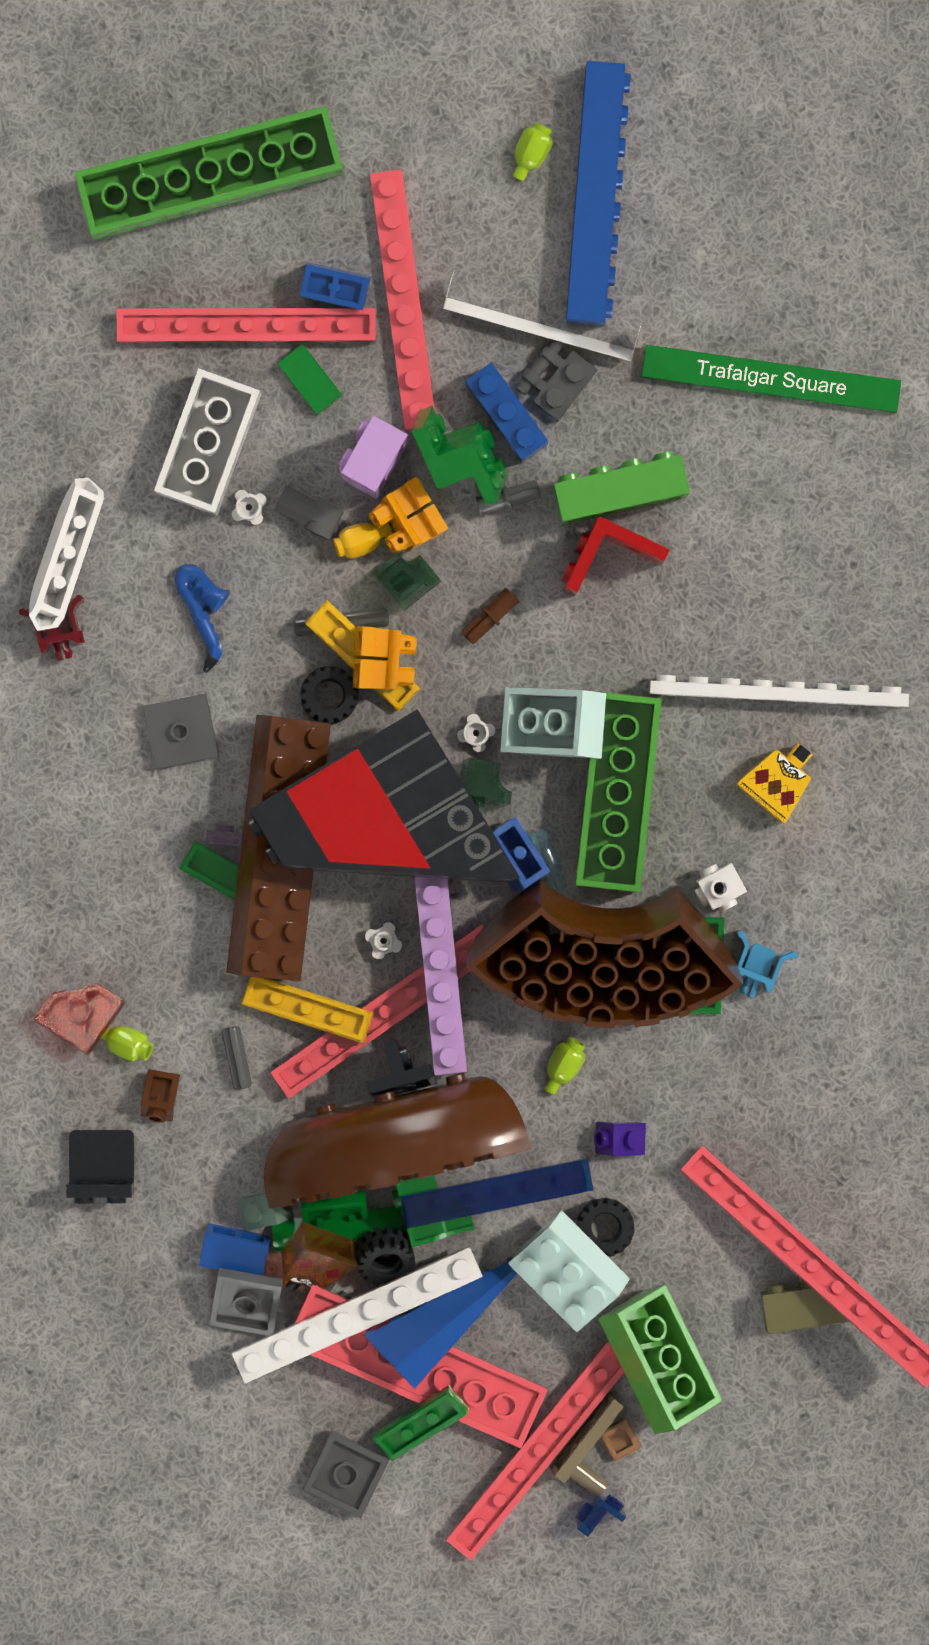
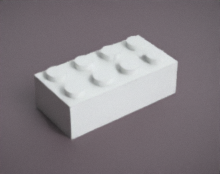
M198 368L156 483L155 493L217 516L260 400V390Z

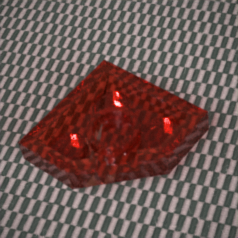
M96 983L73 991L53 992L34 1020L48 1031L89 1056L121 1011L125 1002Z

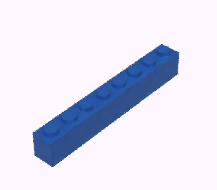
M586 62L566 323L604 326L606 318H612L613 299H607L608 286H614L616 267L610 266L611 254H617L618 235L612 234L613 221L619 222L621 209V202H615L616 189L622 190L623 170H617L618 157L625 156L626 138L620 137L621 125H627L628 106L622 104L623 93H629L631 73H625L626 64Z

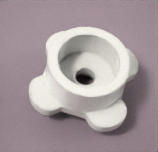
M239 490L235 494L237 502L236 508L232 511L233 519L235 521L248 520L254 525L260 524L263 521L261 513L263 506L267 502L266 497L262 493L253 495L248 494L245 490ZM248 504L252 505L251 510L246 509Z
M471 714L467 717V724L464 729L458 731L457 738L460 742H467L473 746L474 751L482 752L486 748L485 743L488 738L495 734V727L493 724H486L481 721L477 714ZM474 730L479 731L478 736L473 735Z
M386 922L383 924V927L376 930L369 929L366 932L365 939L371 943L373 948L372 956L374 958L382 959L387 953L392 951L397 953L401 950L402 942L397 939L394 933V924ZM381 938H386L387 942L382 944L380 940Z

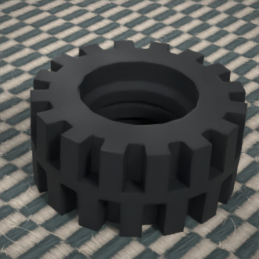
M334 666L320 667L311 672L304 680L300 693L302 706L306 713L317 722L331 724L347 719L355 710L359 697L358 688H353L352 676L345 670ZM331 681L339 684L342 688L343 700L336 708L326 709L317 702L316 690L322 683Z
M607 1197L594 1199L585 1205L578 1215L576 1225L607 1256H615V1254L623 1252L630 1245L634 1236L633 1217L628 1208L618 1200ZM610 1214L617 1219L619 1230L613 1239L602 1241L593 1235L592 1223L597 1216Z
M386 1226L385 1230H381V1227L375 1228L376 1232L372 1233L369 1230L365 1233V1238L361 1236L358 1239L359 1244L355 1246L356 1262L361 1277H364L366 1282L373 1281V1285L379 1286L380 1283L385 1284L414 1270V1250L411 1247L408 1234L406 1232L402 1233L401 1229L396 1228L393 1231L391 1226ZM383 1254H394L388 1258L377 1259L378 1256Z

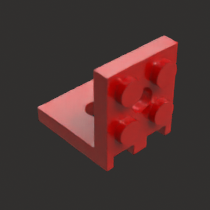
M599 516L590 535L584 532L575 552L580 554L577 563L570 562L561 579L562 582L566 583L564 591L574 596L577 594L603 538L659 565L665 561L670 549Z

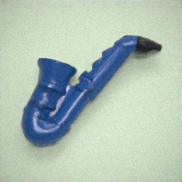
M185 564L176 571L174 581L178 593L181 594L191 612L190 615L209 649L203 669L207 673L218 663L222 655V647L219 643L218 633L215 632L214 625L209 621L211 619L210 615L205 611L204 607L208 605L211 612L215 613L227 600L230 591L216 586L203 569L194 564Z

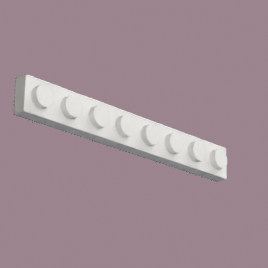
M657 675L656 681H649L648 694L909 707V694L901 693V687L882 686V692H869V686L850 685V690L845 691L837 690V684L818 683L817 689H806L805 682L786 681L785 687H772L773 681L753 680V686L740 685V679L721 678V684H709L708 677L689 676V682H676V676Z
M467 1246L233 1351L232 1356L244 1383H248L483 1276L470 1247Z

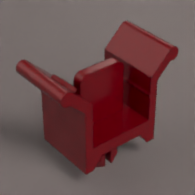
M77 595L68 608L73 626L72 632L67 613L57 628L45 629L47 638H44L42 630L37 631L35 628L41 653H48L50 646L54 645L56 660H64L60 646L62 644L65 658L70 659L73 652L69 647L68 641L72 640L78 645L85 643L83 631L79 629L76 610L85 601L84 597ZM22 608L19 610L20 615L30 618L28 609Z

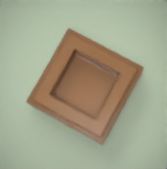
M627 1417L609 1426L601 1436L613 1462L642 1448Z

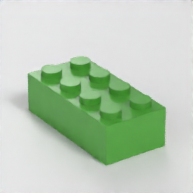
M673 451L654 455L651 462L642 463L641 458L622 462L621 468L610 471V467L607 465L591 469L589 476L579 478L578 473L559 476L558 483H554L552 491L560 526L686 498L690 494L682 455L674 456Z
M666 1285L645 1289L598 1318L654 1434L675 1431L722 1402L719 1392Z

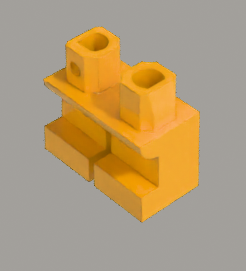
M417 476L386 495L378 502L379 505L369 513L374 526L379 528L390 522L396 531L384 539L392 554L406 549L410 552L439 537L449 529L434 504L423 509L432 500ZM421 509H423V510H422L421 512H419L418 514H416V515H414L413 517L407 519V517H409V516L413 515L414 513H416V512L420 511Z
M357 626L355 656L382 657L383 660L355 659L353 688L397 689V686L413 685L414 668L399 667L400 654L415 655L417 638L401 634L400 630Z

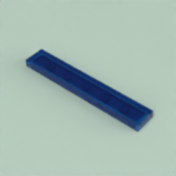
M583 1158L400 1196L406 1228H412L593 1191V1184L588 1159Z

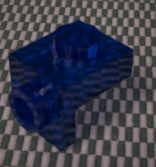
M611 1494L606 1498L600 1495L591 1504L586 1502L576 1515V1518L579 1520L576 1523L577 1529L589 1537L607 1511L623 1522L626 1519V1514L622 1510L624 1504Z

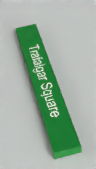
M653 345L645 346L641 378L890 413H897L902 381Z

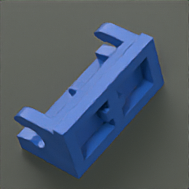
M308 262L304 272L300 296L363 310L372 276Z
M208 1223L199 1266L215 1270L223 1268L263 1275L271 1236Z

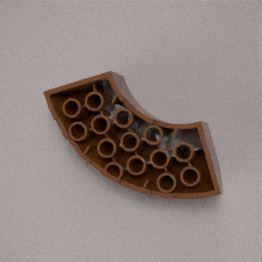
M540 878L508 902L486 924L470 947L466 960V966L485 984L496 992L499 990L504 995L514 1000V1003L524 1008L526 1006L542 1013V1016L562 1022L568 1020L585 1023V1026L596 1028H615L614 1026L635 1025V1027L659 1024L660 1020L677 1016L681 1018L690 1015V1011L705 1005L710 1006L722 1000L743 986L740 971L727 947L707 920L677 887L645 904L626 908H600L571 900L555 891Z
M464 1073L445 1077V1084L395 1096L394 1091L375 1095L376 1101L342 1108H336L335 1103L316 1107L317 1114L294 1121L274 1140L268 1152L264 1168V1189L270 1209L297 1204L298 1200L299 1202L306 1201V1203L327 1198L342 1197L354 1194L357 1189L361 1191L400 1184L401 1179L403 1181L418 1177L421 1179L444 1173L445 1169L465 1168L475 1165L474 1162L497 1159L531 1149L526 1127L517 1106L502 1086L488 1077L465 1078Z

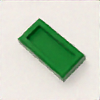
M303 344L277 363L316 415L342 397L341 392Z
M195 840L179 869L235 900L239 865Z

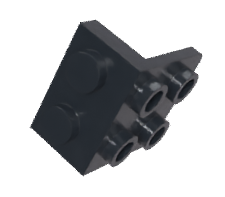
M73 1130L69 1135V1183L66 1185V1198H74V1203L77 1204L94 1203V1198H107V1203L111 1204L126 1203V1198H132L134 1195V1133L131 1130Z

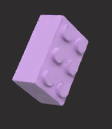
M373 415L370 422L365 419L363 420L355 434V440H357L354 450L349 448L346 450L339 466L344 482L377 499L408 444V434Z

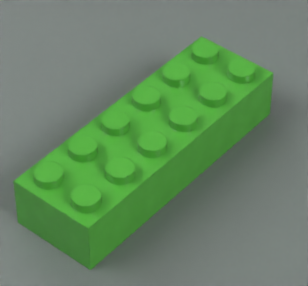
M600 692L606 693L601 759L588 758L574 885L641 893L662 699Z

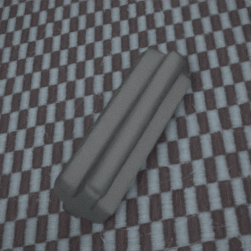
M239 1026L225 1028L222 1030V1037L233 1088L235 1090L249 1088L252 1085L241 1029Z

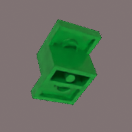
M433 406L421 409L412 433L437 489L474 477L485 504L488 505L498 501L504 487L505 477H507V469L501 458L497 459L493 451L495 444L488 429L484 430L481 421L445 434L447 430L441 414L436 415Z

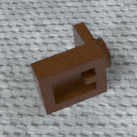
M148 1069L141 1101L142 1117H146L147 1120L154 1123L173 1121L180 1074Z

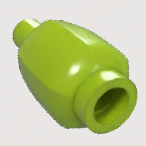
M535 122L533 127H528L523 131L514 153L518 165L512 175L513 177L524 182L529 170L537 169L542 165L553 144L550 137L553 130Z
M100 1024L95 1032L96 1037L106 1040L107 1047L111 1052L129 1061L140 1059L147 1061L152 1054L154 1044L148 1041L145 1033L134 1028L116 1026L110 1029Z
M568 1037L566 1042L556 1046L547 1066V1073L550 1077L544 1088L547 1092L556 1095L561 1084L569 1083L576 1077L586 1058L583 1052L586 1047L585 1044L575 1038Z

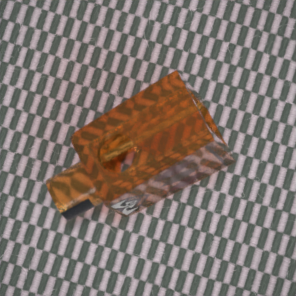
M304 1222L285 1246L281 1255L283 1283L290 1290H297L301 1285L311 1288L312 1284L325 1289L357 1267L354 1240Z

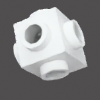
M728 863L721 868L714 864L699 872L702 878L696 881L699 888L694 890L703 907L709 905L711 910L719 908L720 912L738 904L735 898L747 892L732 863ZM717 882L723 884V891L719 894L714 892V885Z

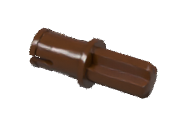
M505 587L486 607L482 606V611L462 629L463 636L470 643L475 644L495 624L499 626V620L518 604L519 600Z

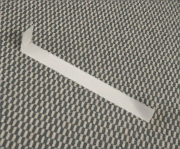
M450 281L443 309L627 361L632 359L634 349L624 348L447 298L451 285Z

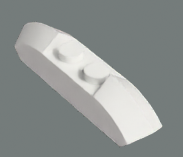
M78 478L73 481L55 519L33 585L29 604V616L37 631L57 628L65 617L104 500L103 490L89 478Z

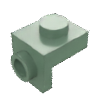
M265 1193L238 1199L246 1231L277 1225L294 1217L293 1205L269 1209Z

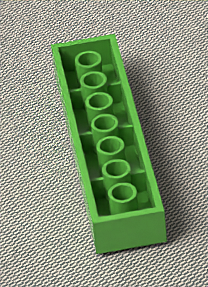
M326 106L74 172L93 240L344 175Z

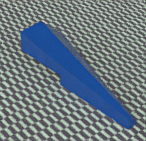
M512 1257L508 1258L506 1263L491 1271L486 1269L481 1272L483 1277L423 1303L417 1309L402 1317L396 1316L390 1319V1323L375 1331L370 1329L364 1336L415 1389L516 1276L517 1272L508 1264Z

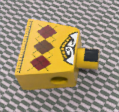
M799 743L796 744L787 756H784L775 749L740 778L736 785L781 823H785L811 780V777L801 769L812 757V754Z

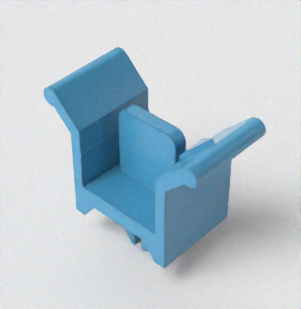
M737 930L735 935L739 937L743 946L736 965L741 976H746L743 986L740 987V993L746 995L751 980L753 983L748 996L754 998L757 995L759 982L763 983L764 990L771 993L782 963L791 958L796 959L798 953L788 951L780 954L768 978L767 976L776 952L762 945L754 944L746 964L742 968L750 945L744 932Z

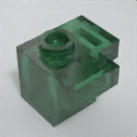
M396 553L373 572V575L403 612L441 582L440 578L421 555L406 562Z
M469 757L463 760L460 779L476 806L484 808L485 804L500 807L510 805L512 791L505 789L499 779L501 763Z

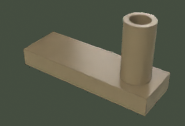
M608 1392L550 1467L554 1476L563 1483H566L570 1477L596 1497H599L605 1491L608 1481L582 1461L624 1408L621 1401L610 1392Z

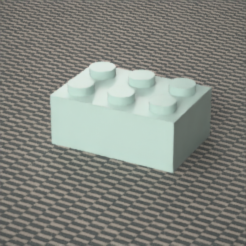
M505 687L500 752L521 755L601 759L606 693L586 690Z
M562 1210L525 1242L508 1263L576 1332L613 1302L630 1280Z

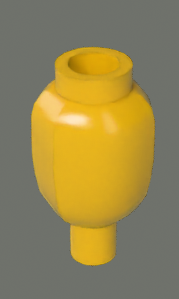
M366 522L354 524L342 529L338 537L333 539V545L338 557L357 558L375 550L382 538L392 534V529L389 523L379 528Z

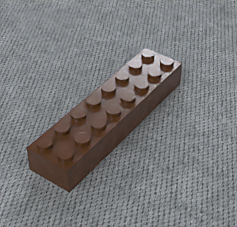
M256 715L226 973L248 977L301 981L314 871L281 869L278 863L273 865L263 849L267 846L261 835L256 837L253 834L246 820L250 818L248 811L326 764L331 723Z

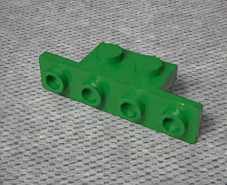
M365 1191L306 1203V1201L301 1202L302 1218H294L277 1225H272L275 1251L355 1242L361 1236L365 1238V1233L369 1230L372 1233L376 1232L375 1228L381 1227V1230H385L386 1226H391L393 1231L396 1228L402 1230L400 1209H396L393 1206L367 1210Z

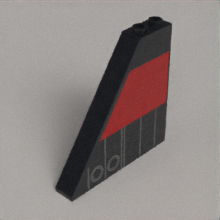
M418 709L248 811L250 816L246 820L248 826L256 837L262 836L267 844L263 848L265 854L273 865L278 863L281 869L511 883L520 877Z

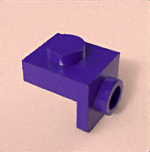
M596 1122V1131L594 1133L595 1153L608 1156L645 1155L646 1123Z

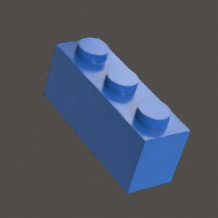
M492 362L465 381V386L521 463L548 445L549 441Z

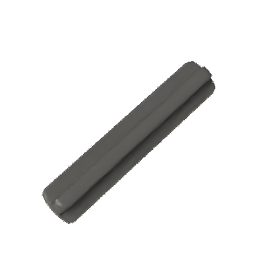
M386 608L342 613L356 628L357 626L379 627L389 624V615ZM309 617L296 618L294 620V631L297 636L315 634L305 624Z

